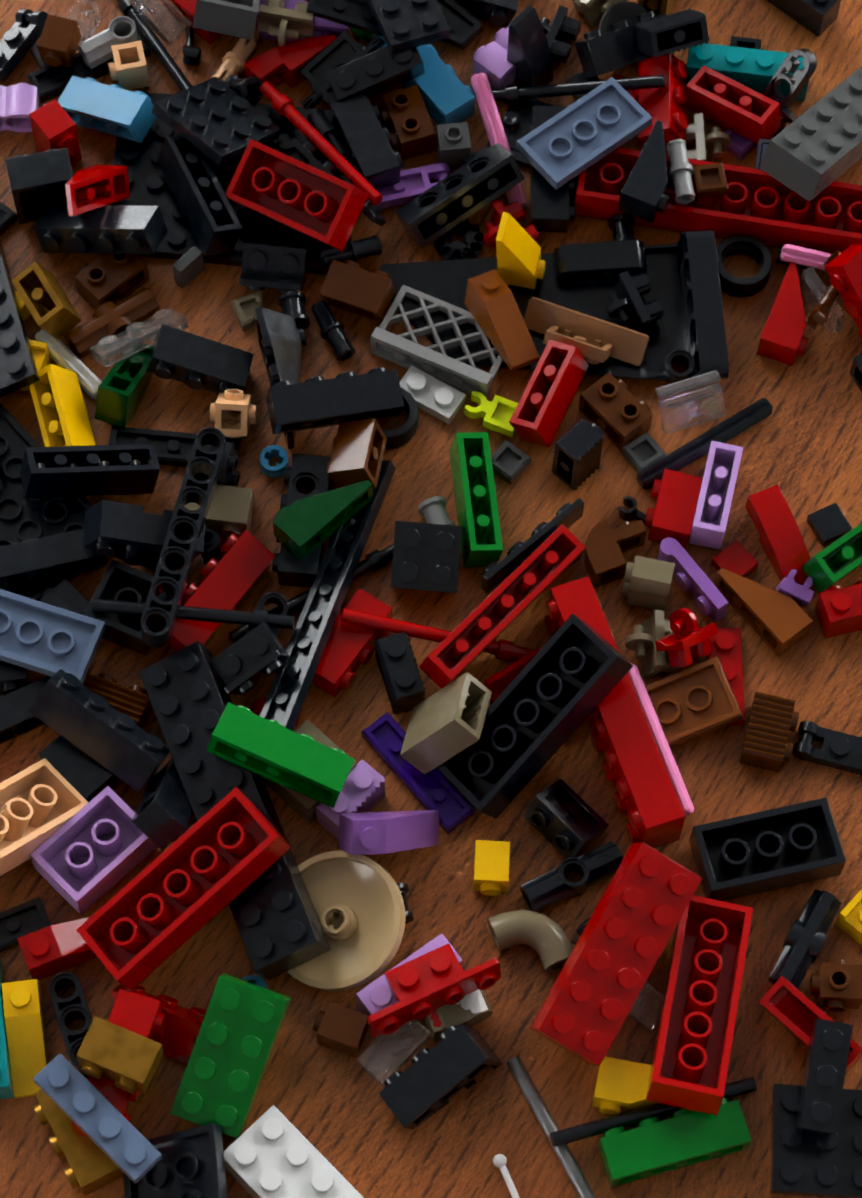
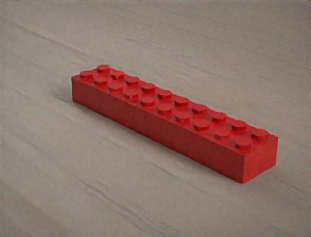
M617 148L580 173L575 200V215L609 220L614 215L628 214L618 210L620 193L641 151ZM666 155L668 177L666 195L670 196V200L663 214L659 212L654 223L634 216L637 225L681 232L714 230L715 237L728 238L735 235H747L762 241L765 245L779 247V244H791L804 248L809 246L813 250L832 254L837 250L843 252L851 245H862V185L834 181L809 202L763 170L723 164L729 187L728 195L706 198L696 197L691 203L678 204L675 201L673 180L668 175L670 162L669 156ZM688 158L689 164L692 166L715 163Z

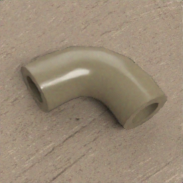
M523 909L504 912L487 919L498 951L522 944L530 946L538 953L545 972L550 973L562 970L574 949L561 926L542 913Z

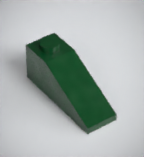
M132 340L98 386L95 419L107 422L112 426L123 428L127 426L136 413L153 375L152 372L146 371L153 348L152 345Z
M369 480L299 499L291 506L281 508L273 520L274 536L302 561L373 499L372 483Z

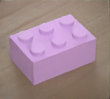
M109 786L103 789L30 854L34 868L80 915L158 847L132 823L135 812Z

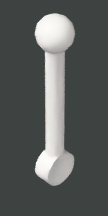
M503 1154L495 1155L493 1164L500 1169L512 1198H520L506 1167L507 1158Z

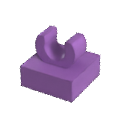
M792 569L775 590L790 596L797 604L807 607L815 592L809 589L813 579L808 577L803 585H800L794 581L797 570Z

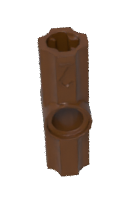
M143 287L118 303L110 301L99 306L91 319L65 334L66 341L73 353L81 359L108 342L116 344L125 340L132 333L133 327L160 312V305L151 290Z

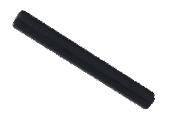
M766 398L759 399L638 472L637 482L645 490L651 488L655 479L661 480L664 469L679 471L707 454L710 449L711 440L725 443L770 416L773 410L771 403Z

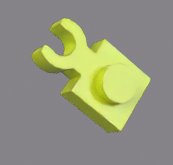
M472 391L471 401L478 403L479 406L471 407L466 405L464 414L472 419L483 417V427L512 438L515 430L509 421L518 403L496 394L491 402L481 392Z

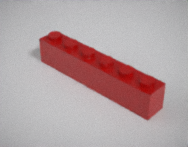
M563 524L559 526L425 658L419 668L441 689L453 682L579 557L586 546Z

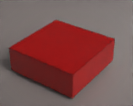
M737 540L716 555L711 562L717 571L723 568L742 577H746L758 567V561Z

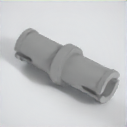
M675 139L666 145L670 162L668 175L673 180L676 203L688 204L696 198L691 178L694 171L693 166L688 161L685 140Z

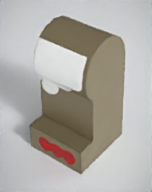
M478 989L465 995L460 1002L454 1005L446 1004L433 1010L429 1016L424 1018L433 1042L439 1041V1036L453 1025L457 1027L460 1025L471 1027L490 1017L493 1011L484 991Z

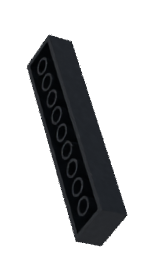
M197 641L140 670L139 673L196 821L201 819L237 787L252 801L288 843L262 776L207 752L211 736L227 703H232L230 696L224 691L226 687L224 682L209 662L214 658L213 653ZM291 848L229 903L254 971L268 980L331 950Z

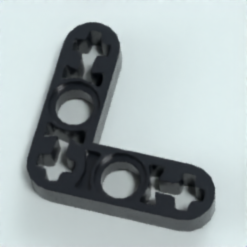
M803 48L791 51L762 93L764 96L780 103V116L783 118L781 119V127L773 135V138L785 128L788 122L792 123L798 118L790 110V107L817 67L816 56L809 49ZM803 57L802 64L805 68L798 69L800 62L797 59ZM783 79H786L790 84V92L787 96H784L779 89V84Z

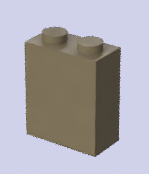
M466 672L415 706L411 714L400 756L425 775L480 740L492 691Z

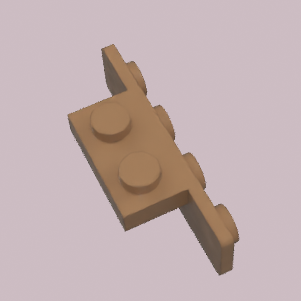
M536 297L529 299L524 317L528 329L545 335L543 343L547 344L549 340L577 346L586 362L590 364L603 363L609 357L640 366L649 342V336Z

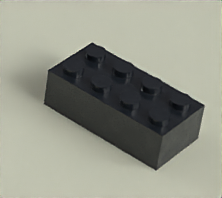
M826 797L694 826L689 839L698 874L702 878L701 884L705 898L718 901H726L841 875L846 863Z

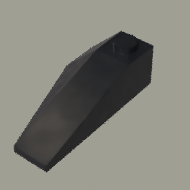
M262 307L256 308L258 342L270 386L273 387L275 383L281 381H291L292 384L300 383L302 347L307 346L303 327L297 328L294 316ZM296 431L284 433L288 449L294 448Z

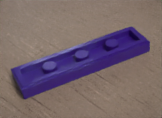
M388 712L361 732L365 741L426 810L439 811V825L447 834L474 814V809L437 767L424 775L400 756L406 732Z

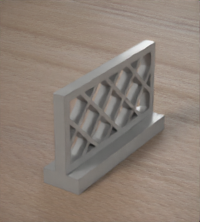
M402 285L382 323L374 329L371 335V354L407 369L412 365L471 395L472 391L481 392L485 395L486 399L491 392V385L504 363L496 348H491L486 334L469 311L406 285ZM405 297L417 301L420 308L405 312L402 303ZM442 311L447 313L449 320L433 324L429 313ZM424 315L428 326L412 330L408 320ZM402 321L407 332L399 335L387 331L391 324ZM471 323L476 326L478 332L462 336L458 325ZM453 327L457 338L441 342L437 331ZM432 333L436 343L425 347L418 344L416 337ZM481 339L486 350L470 354L466 343ZM460 345L465 355L454 359L447 356L445 349ZM489 357L493 366L489 373L476 368L473 361Z

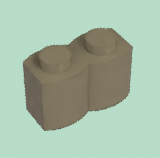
M637 555L635 556L634 563L627 562L621 596L627 597L626 605L665 612L675 563Z

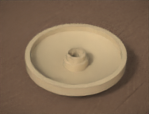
M330 851L315 855L299 864L298 868L331 950L287 972L295 979L315 989L331 992L354 989L378 976L397 953L405 929L406 915L403 897L392 876L382 866L364 855H351L345 851Z

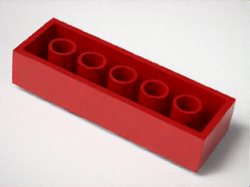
M235 787L76 931L116 981L133 990L291 847L252 801Z
M643 842L632 843L529 1029L588 1064L600 1066L702 878Z
M695 895L692 896L675 929L646 1100L712 1115L718 1114L724 1097L753 908Z

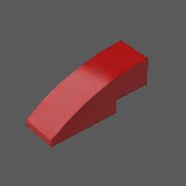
M335 35L300 39L286 43L285 47L277 46L261 53L244 63L245 78L249 76L257 77L262 83L269 82L274 88L285 81L291 88H294L305 80L300 70L337 37Z
M778 484L749 495L745 508L760 534L758 541L778 578L782 581L792 569H795L797 572L794 576V581L803 585L808 577L800 567L811 558L795 518Z
M783 976L758 1001L807 1050L809 1048L813 1021L815 1019H823L835 1022ZM852 1038L845 1075L862 1057V1047Z

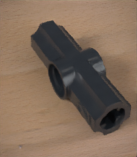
M610 841L580 857L566 858L559 867L520 885L524 901L529 910L539 912L568 897H578L587 888L615 875L623 860V855L618 846L613 841ZM575 872L581 876L582 880L572 883L567 881L564 875Z
M817 889L811 894L800 919H796L782 946L784 950L769 976L768 981L773 985L783 976L799 989L810 964H814L828 937L826 933L842 904L833 894Z

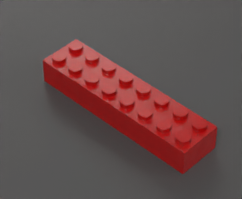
M589 576L550 589V598L546 602L548 615L544 616L550 635L555 634L573 613L588 622L619 652ZM627 673L584 722H590L593 730L590 733L593 747L596 752L601 751L605 760L602 763V768L608 782L613 781L617 792L614 793V799L620 813L625 811L629 821L626 824V829L631 842H643L652 848H656L680 839L685 814Z

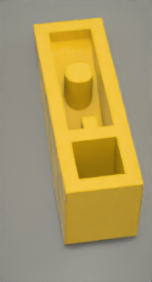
M503 212L496 237L497 272L508 285L535 290L537 278L543 279L546 267V260H541V247L510 213Z
M37 979L2 983L4 1020L14 1098L36 1096L35 1092L41 1089L34 1083L33 1078L48 1065L42 990Z
M605 1056L601 1065L598 1066L592 1107L599 1108L601 1113L607 1115H617L620 1112H627L656 1104L657 1102L646 1100L652 1065Z

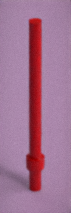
M264 82L260 86V91L272 102V108L280 116H286L354 186L368 193L367 199L373 205H378L382 201L383 196L294 108L293 101L287 95L280 94L269 82Z
M343 608L340 618L342 622L397 634L405 632L411 637L439 643L451 633V631L346 608ZM499 639L498 642L493 641L483 652L494 654L496 659L509 661L510 658L519 660L522 656L532 652L533 649L515 646L512 641Z

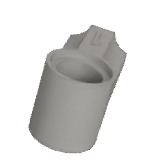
M127 16L116 17L110 22L108 29L77 44L79 52L88 68L92 69L113 58L111 46L139 41L135 22Z

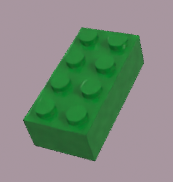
M225 973L220 975L170 1114L202 1126L212 1123L221 1125L222 1133L239 1138L243 1134L291 998Z

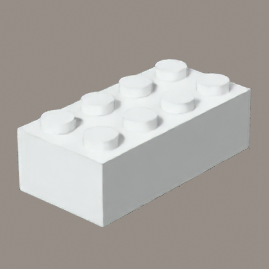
M274 1105L223 1152L225 1168L253 1198H364Z

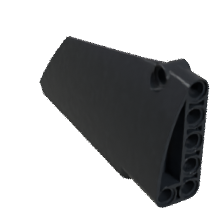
M714 230L681 232L679 240L675 244L645 246L642 241L627 240L558 246L555 248L554 253L541 254V260H546V267L543 279L537 278L535 290L507 284L523 319L529 299L536 297L636 331L631 321L622 324L619 317L610 318L606 310L613 304L609 296L617 292L615 285L620 281L618 277L620 273L628 271L630 276L645 273L650 282L651 290L650 293L640 297L643 303L657 299L664 313L662 318L650 324L647 333H644L649 336V342L642 364L636 366L609 357L603 363H588L589 366L585 375L603 377L609 372L615 378L667 381L673 386H681L688 381L728 378L729 363ZM497 257L383 264L380 270L390 275V279L396 288L391 300L392 303L402 285H406L469 311L464 304L468 279L494 269L497 270ZM405 297L402 303L405 312L420 308L417 301ZM442 311L429 313L433 324L449 320L447 313ZM424 315L409 319L417 329L428 326ZM471 323L458 325L462 336L478 332L476 326ZM453 327L437 331L441 342L457 338ZM528 329L541 357L547 345L543 343L545 335ZM432 333L424 335L431 343L436 344ZM487 337L491 348H494L493 344L491 343V341H490L489 338ZM481 339L466 343L470 354L486 350ZM460 345L445 349L447 356L456 359L465 356ZM489 357L473 361L475 366L492 368L493 366ZM505 361L501 369H509ZM538 361L517 370L534 371ZM681 363L686 367L687 371L682 373L676 372L672 369L671 364Z

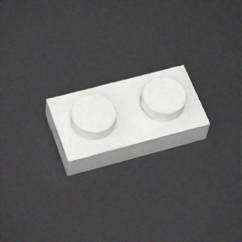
M412 365L399 382L400 387L413 396L418 408L447 424L451 423L466 401V394Z

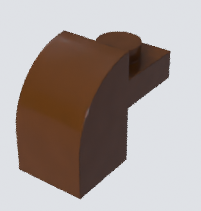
M605 519L592 528L586 541L584 565L594 588L624 578L627 563L622 553L645 544L647 530L642 520L633 523L626 521L611 530Z

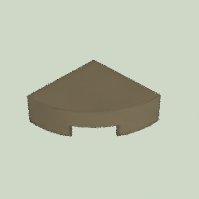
M261 291L231 301V307L243 332L256 324L255 309L263 308Z

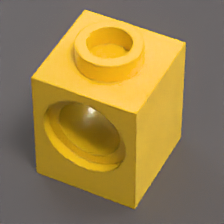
M476 840L473 891H480L481 894L486 896H497L501 892L508 893L510 842Z

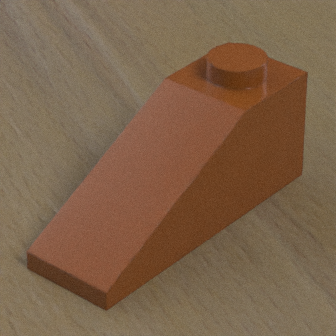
M494 269L468 279L464 304L509 369L514 371L539 361L540 356L515 298L497 270Z
M721 568L717 571L714 583L716 588L778 657L809 635L813 620L805 606L797 604L790 596Z

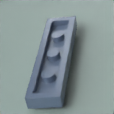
M61 1053L33 1078L34 1083L135 1184L162 1159V1154Z

